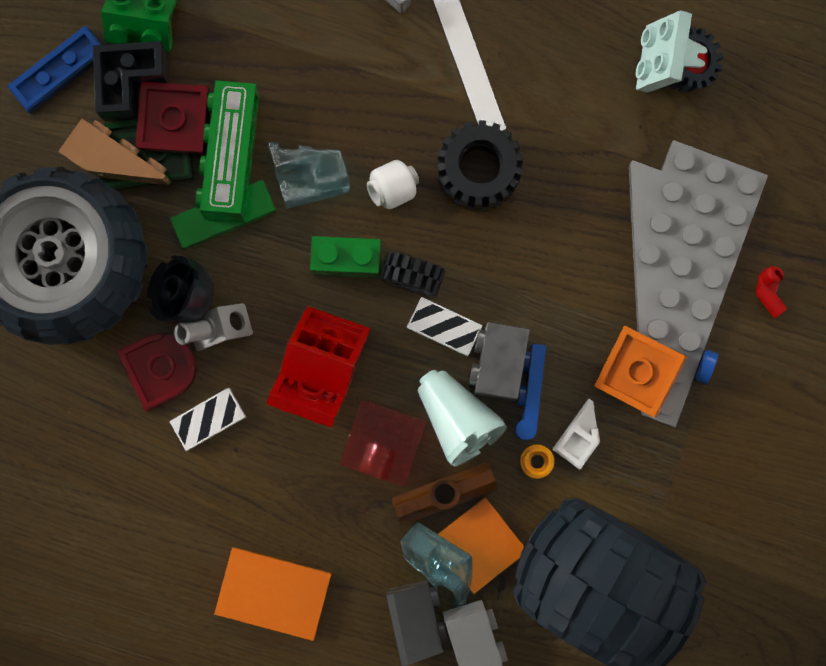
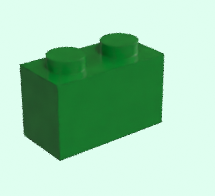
M312 236L310 271L313 275L379 278L381 240Z

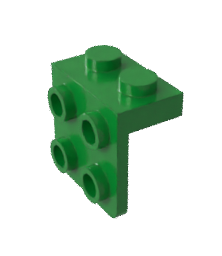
M105 0L101 10L104 41L112 44L161 41L166 51L170 53L173 45L171 17L178 0Z

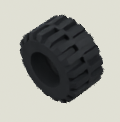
M479 120L478 125H473L472 121L464 123V128H455L452 131V135L445 138L443 147L439 151L438 179L440 186H443L444 193L448 198L452 197L456 205L459 207L461 204L467 206L466 210L474 211V208H480L481 211H488L489 207L494 206V208L502 205L504 200H509L519 184L523 171V153L520 154L519 152L520 145L518 141L511 139L512 133L507 129L503 132L500 130L501 125L493 123V126L486 125V120ZM473 150L487 151L498 160L500 165L499 174L488 183L479 184L471 182L460 171L462 157Z

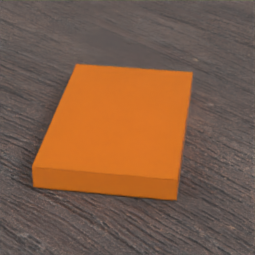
M232 547L214 615L314 641L332 573Z

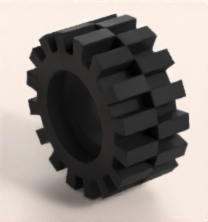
M387 252L379 279L410 292L437 297L446 270L419 258H413L396 252Z

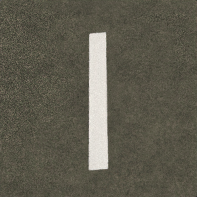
M433 0L477 122L479 123V120H486V125L493 126V123L501 125L500 130L506 129L460 1Z

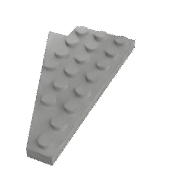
M675 140L670 144L661 170L634 160L629 165L637 331L688 356L657 418L641 411L642 416L671 427H676L768 177V175Z

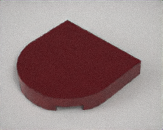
M154 333L116 351L145 412L179 397L189 389L194 381L197 370L195 355L187 343L184 345L179 344L172 334Z

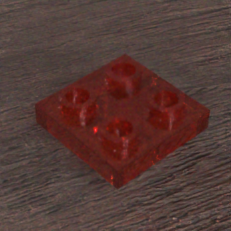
M362 400L340 465L405 487L427 421Z

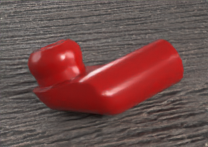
M771 266L762 270L759 274L756 288L758 299L773 318L778 317L788 309L777 295L779 282L784 278L783 271L777 266Z

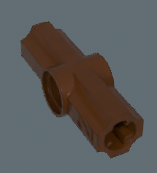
M487 461L394 496L391 499L401 526L496 491L498 487ZM441 484H449L454 489V498L449 503H440L435 498V490Z

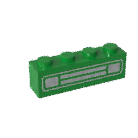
M215 80L214 92H209L207 109L208 112H212L210 124H205L203 135L204 144H208L207 155L201 156L200 176H204L203 188H198L196 192V208H200L205 220L245 223L259 103V93L256 84Z

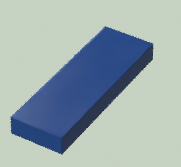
M85 25L7 85V87L25 110L31 114L93 66V46L101 45V43Z

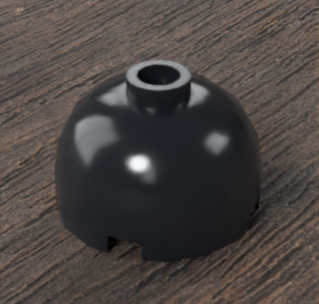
M171 256L173 260L169 263H160L150 279L147 290V297L152 299L153 308L149 307L150 313L157 320L175 325L182 322L199 321L212 304L214 297L212 277L195 260L184 256Z

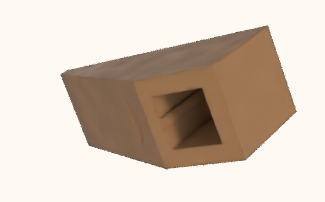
M81 118L58 151L75 165L98 178L168 186L172 182L164 174L167 169L151 157L145 162L137 156V153L140 151L124 139L118 143L110 138L109 135L112 131L96 120L91 125Z

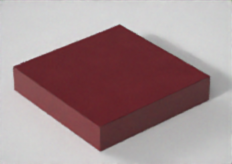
M141 81L135 147L140 151L205 155L203 135L204 127L208 120L207 101L210 88L202 85Z

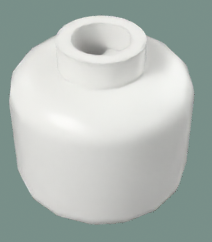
M393 160L371 171L370 181L367 182V190L372 201L377 206L382 205L386 209H393L415 198L417 192L416 185L419 183V178L412 166H406L400 160Z

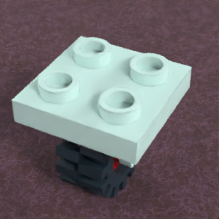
M681 10L646 25L641 37V45L643 46L641 60L636 68V78H638L636 90L648 93L669 85L671 89L679 88L678 92L684 93L712 84V81L718 78L719 75L716 72L721 71L723 66L717 63V61L723 59V53H716V49L721 48L719 42L712 44L711 41L715 37L711 33L705 35V29L700 28L696 30V27H690L692 14Z

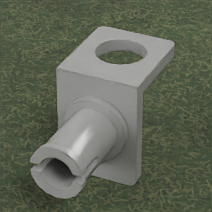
M243 303L213 308L207 311L199 321L182 322L177 324L174 329V336L179 344L184 345L194 342L197 351L207 349L227 340L253 335L246 306ZM231 313L237 314L241 320L242 325L239 331L231 326L229 319Z

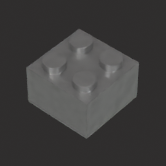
M490 322L487 323L485 330L479 329L474 352L481 353L479 365L473 364L469 379V386L475 387L474 395L508 401L518 399L529 329Z

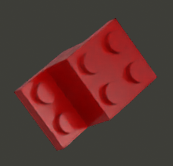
M307 306L287 343L280 374L269 393L266 404L332 428L350 389L360 354L366 344L371 328Z

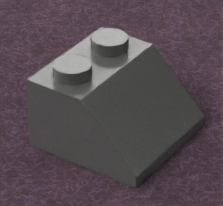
M428 580L389 588L386 597L401 666H407L442 653V643L448 642L444 621L437 622L435 608L441 607L437 587L430 588Z

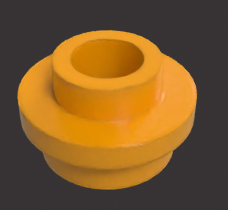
M531 445L523 451L520 465L527 476L535 479L544 478L554 468V456L543 445ZM534 455H540L543 458V465L540 468H534L531 465V458Z

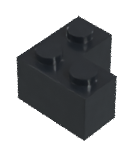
M161 41L93 46L95 112L104 122L138 119L136 87H141V81L169 83L168 52Z

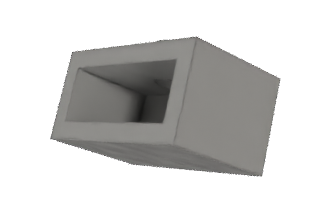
M482 600L443 612L458 666H503L502 663L508 661L503 642L495 643L492 633L493 630L498 629L493 610H485Z

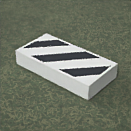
M421 297L407 328L468 357L482 325Z
M227 388L169 422L184 449L189 451L245 419L246 415L232 390Z

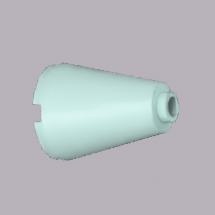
M432 370L420 379L421 386L418 388V393L446 459L454 467L460 466L481 453L479 449L487 443L491 446L507 429L503 419L446 371L437 372Z

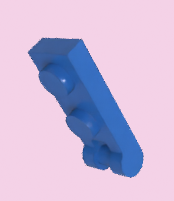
M532 344L530 352L526 351L523 372H527L526 385H520L517 405L523 406L522 420L517 422L514 427V434L520 440L532 439L537 431L546 345Z

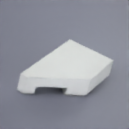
M587 399L552 448L554 452L579 470L600 443L594 403L591 399Z

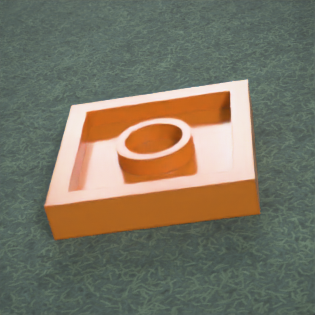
M624 325L594 386L657 418L688 356Z
M486 497L478 501L432 538V541L474 594L518 560L524 548L523 544Z

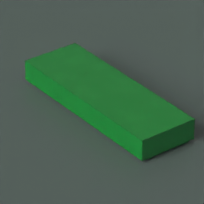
M260 180L249 185L245 223L205 220L200 208L196 207L170 217L182 249L186 250L276 212V209L264 181Z

